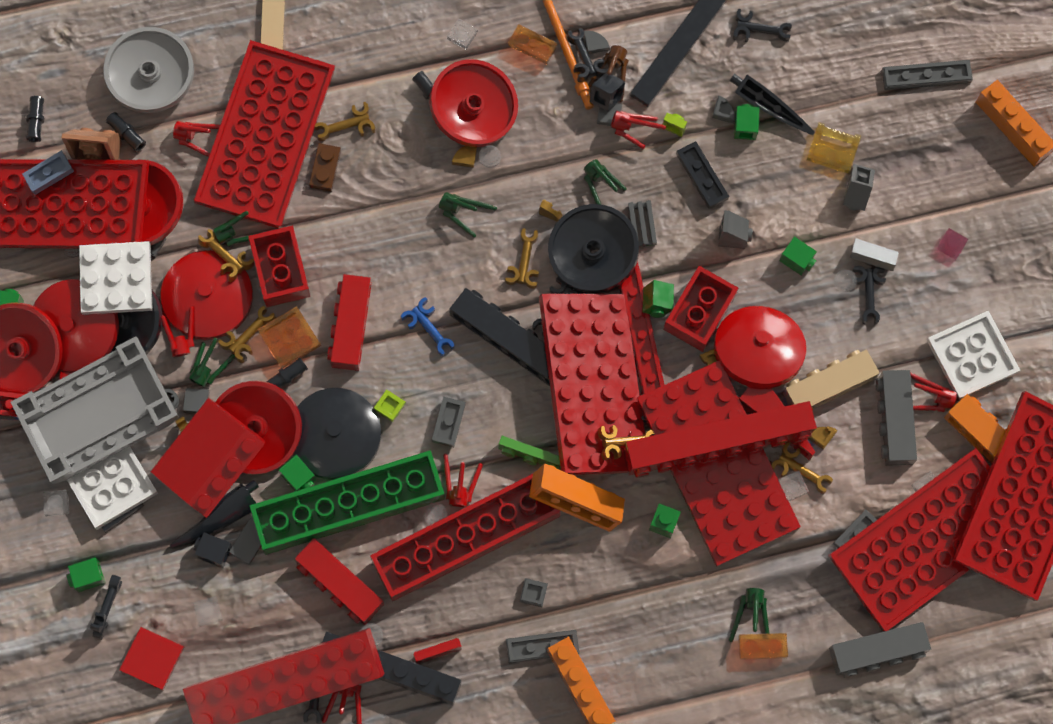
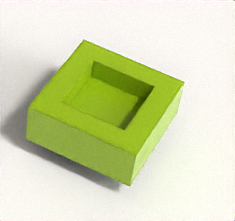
M667 112L662 125L666 126L665 130L682 137L687 121L678 114Z
M386 389L374 406V410L391 422H394L406 405V401Z

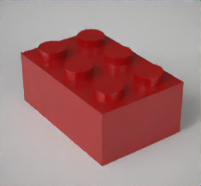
M293 225L250 235L249 241L266 308L311 297Z
M698 266L667 318L663 330L703 352L733 302L739 288Z

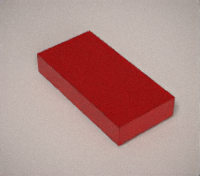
M455 638L414 652L416 664L462 650L460 640Z

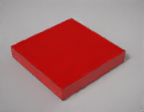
M140 627L119 670L160 690H164L185 647Z

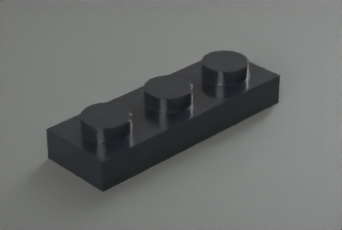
M696 141L676 151L677 157L708 209L729 199L728 193Z

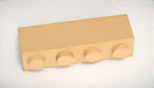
M867 349L862 352L856 350L847 355L848 359L841 362L835 360L827 365V369L822 371L816 369L806 375L807 378L799 381V379H795L786 384L787 388H785L783 395L788 405L810 401L813 410L876 380L880 373Z

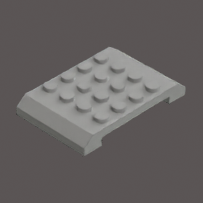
M137 336L116 346V351L35 393L30 391L11 401L52 484L68 480L170 426L179 418Z

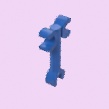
M426 297L422 298L418 306L411 311L403 312L401 319L402 321L407 317L413 319L408 324L409 329L415 328L417 321H419L437 343L438 353L444 357L445 352L442 350V346L449 345L453 350L454 343L450 339H444L426 317L432 315L435 312V308L432 306L428 310L424 309L423 305L428 302V299Z

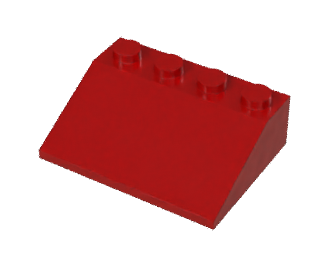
M208 397L150 472L188 505L207 518L264 446L265 440Z

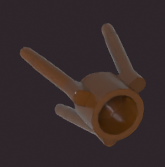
M611 46L609 53H606L604 56L603 67H599V69H604L608 62L609 69L607 74L611 75L614 68L622 66L621 80L625 81L626 67L629 62L626 59L627 50L622 46ZM592 77L588 86L592 87V84L598 77Z

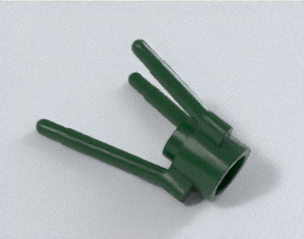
M597 159L592 160L584 167L583 170L587 174L584 176V180L587 182L596 204H601L592 181L598 183L604 180L615 192L618 191V188L614 183L623 191L627 190Z
M448 192L444 193L439 203V208L444 210L443 215L450 218L473 238L476 237V234L452 213L457 214L461 207L477 211V208L474 206L497 210L496 206L463 198L456 194L452 195Z
M248 211L234 216L226 223L213 229L221 245L227 243L228 247L236 243L249 241V236L233 239L236 233L232 227L249 214Z
M217 338L212 340L200 363L206 346L205 342L201 343L196 360L190 371L189 379L202 387H205L207 383L212 385L215 378L236 358L235 354H232L212 375L210 374L212 370L206 364L217 343Z
M747 588L746 594L741 596L740 606L731 630L729 642L734 640L745 605H747V609L753 610V632H757L758 610H762L765 634L769 635L766 608L767 598H764L765 591L763 589Z

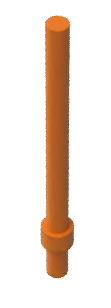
M542 0L576 83V92L581 96L586 110L592 109L594 104L590 103L589 86L586 81H577L578 75L581 72L574 73L573 71L577 62L552 0Z

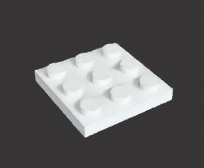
M149 241L79 245L82 315L152 311L151 248Z
M989 311L928 337L926 340L952 390L956 391L958 400L962 399L966 394L971 395L1021 371Z
M131 447L67 480L96 530L158 494Z

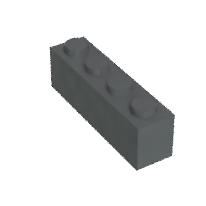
M910 370L882 371L879 378H876V391L880 392L877 409L878 414H882L879 434L883 436L884 445H881V458L885 459V466L913 465L917 461L911 373Z
M923 622L833 644L829 647L836 675L843 674L844 678L855 676L858 674L857 670L865 668L867 672L878 670L881 668V664L888 662L890 666L903 663L904 658L912 657V660H918L926 657L925 653L931 650Z

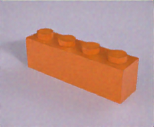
M998 79L980 93L975 103L1033 167L1052 153L1053 140Z
M966 394L945 415L944 419L992 464L1006 429L998 424V420L993 414L987 413L981 407V403L975 397H970Z
M544 464L533 473L530 498L609 532L622 523L625 498L597 487L593 483L581 480L575 475L556 469L552 465Z
M569 636L547 648L549 656L586 723L612 724L616 722Z

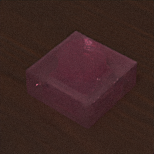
M949 228L936 249L956 260L968 239Z

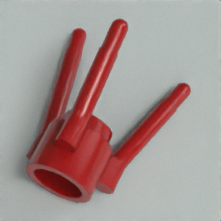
M615 111L611 122V128L616 129L614 134L624 137L642 149L645 148V145L625 133L624 130L629 131L632 123L663 130L666 129V126L648 122L657 121V117L631 114L623 111Z
M177 121L173 129V138L179 139L180 145L187 146L209 157V152L188 142V140H193L195 132L210 133V129H219L220 124Z
M190 306L187 340H185V336H173L168 319L162 309L161 320L170 343L172 357L190 354V348L194 347V307Z
M911 373L912 379L925 384L915 383L914 387L935 394L934 403H937V405L913 406V410L945 412L946 408L952 409L954 407L956 391L949 390V388L942 387Z
M445 453L443 458L447 490L446 500H449L450 506L467 507V502L472 501V494L483 464H478L467 492V488L463 487L465 463L461 462L458 485L453 486L452 490L448 454Z
M356 685L334 692L325 710L322 723H326L338 693L342 696L339 708L340 715L344 712L347 697H353L355 693L357 724H362L360 697L362 686Z

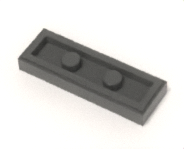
M569 630L506 639L509 663L551 658L546 649L568 636L579 654L577 631Z

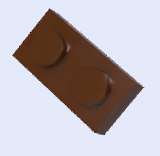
M318 144L309 184L310 188L332 191L341 147Z

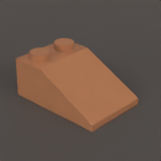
M81 128L80 130L73 129L62 133L61 138L72 160H119L122 141L119 134L115 131L103 130L98 132L90 128Z

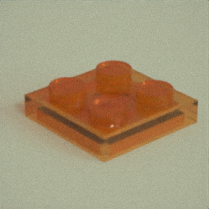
M297 306L257 329L282 369L321 346Z

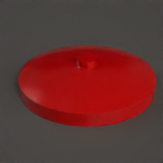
M476 59L454 62L438 75L431 88L429 103L432 117L438 128L448 138L459 144L470 147L491 145L502 139L512 128L518 113L516 90L507 75L488 62Z
M147 160L150 165L142 242L149 241L151 246L167 237L176 227L183 210V193L177 179L167 168L159 163Z
M197 251L182 257L169 269L161 287V304L167 319L179 332L188 336L189 308L193 306V338L212 340L226 336L227 331H235L247 318L253 301L252 284L246 270H243L240 274L237 273L236 280L229 282L228 277L231 272H225L223 275L220 273L221 266L226 264V262L214 251Z
M68 279L57 282L44 290L37 298L33 306L39 308L51 318L61 336L63 355L59 370L76 372L112 351L119 330L118 314L82 315L80 280Z
M18 302L0 305V391L17 394L38 391L45 387L59 370L63 355L60 333L51 318L35 306Z
M749 306L735 310L720 323L715 336L714 351L717 361H720L725 372L735 381L754 388H774L786 384L799 373L806 356V340L796 322L783 312L765 306Z
M247 381L230 387L216 400L218 405L265 440L264 446L242 473H267L279 468L292 457L300 442L302 422L295 402L284 390L264 381Z

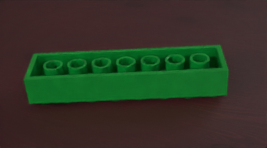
M430 450L250 505L262 550L265 555L310 542L314 538L320 539L445 500V493Z

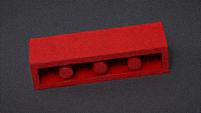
M343 274V281L338 282L337 295H340V301L335 303L334 316L337 317L336 325L332 324L331 338H334L333 347L329 346L327 360H331L332 368L360 370L372 286L371 277Z
M315 538L296 556L297 570L305 577L309 574L315 579L313 584L321 592L327 590L332 595L330 600L339 608L344 606L349 611L347 615L356 624L361 622L366 625L384 606V601Z

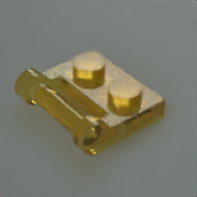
M819 122L807 161L849 174L861 135L841 132L826 127L824 123ZM824 135L850 143V149L821 140V136Z

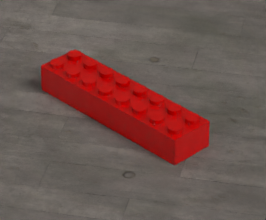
M807 401L626 441L622 449L629 476L635 475V478L648 476L649 472L653 470H658V473L672 470L671 467L675 465L685 468L695 465L694 462L702 459L704 463L717 460V457L726 454V458L740 455V452L747 449L749 453L763 450L762 447L770 444L772 448L783 446L785 442L792 439L794 443L808 440L807 437L812 436L811 434L817 429L811 403Z
M533 474L370 555V558L393 602L560 517V510L529 497Z
M368 628L189 685L183 689L193 724H236L381 678L385 673L371 629Z

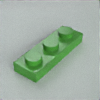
M501 436L498 449L502 450V454L508 457H515V455L522 457L524 462L531 465H536L537 463L541 465L547 464L561 470L559 455Z

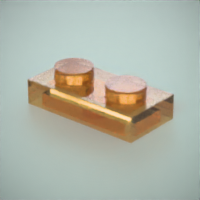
M518 24L508 42V46L546 65L558 44Z
M787 633L739 634L738 636L740 659L788 658Z

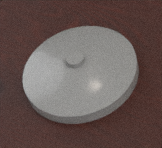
M157 27L138 28L122 35L110 47L104 61V79L111 95L122 106L140 113L161 112L176 105L187 94L194 78V63L187 45L174 33Z

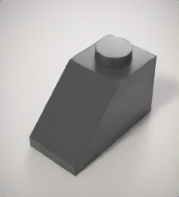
M853 164L843 205H846L851 210L865 211L873 188L874 169Z
M724 210L719 228L718 246L745 249L747 242L752 240L753 230L749 228V220L731 211Z

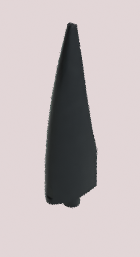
M736 74L731 77L729 81L738 87L735 91L736 94L782 122L812 136L814 135L815 131L798 114L747 74L744 80Z
M252 480L245 486L241 483L224 495L207 518L204 516L196 525L170 544L171 548L195 541L198 537L202 538L203 533L210 535L251 513L250 505L256 504V501L250 493L259 488L255 480Z

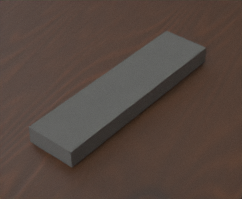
M970 60L882 68L884 90L966 84L973 81Z

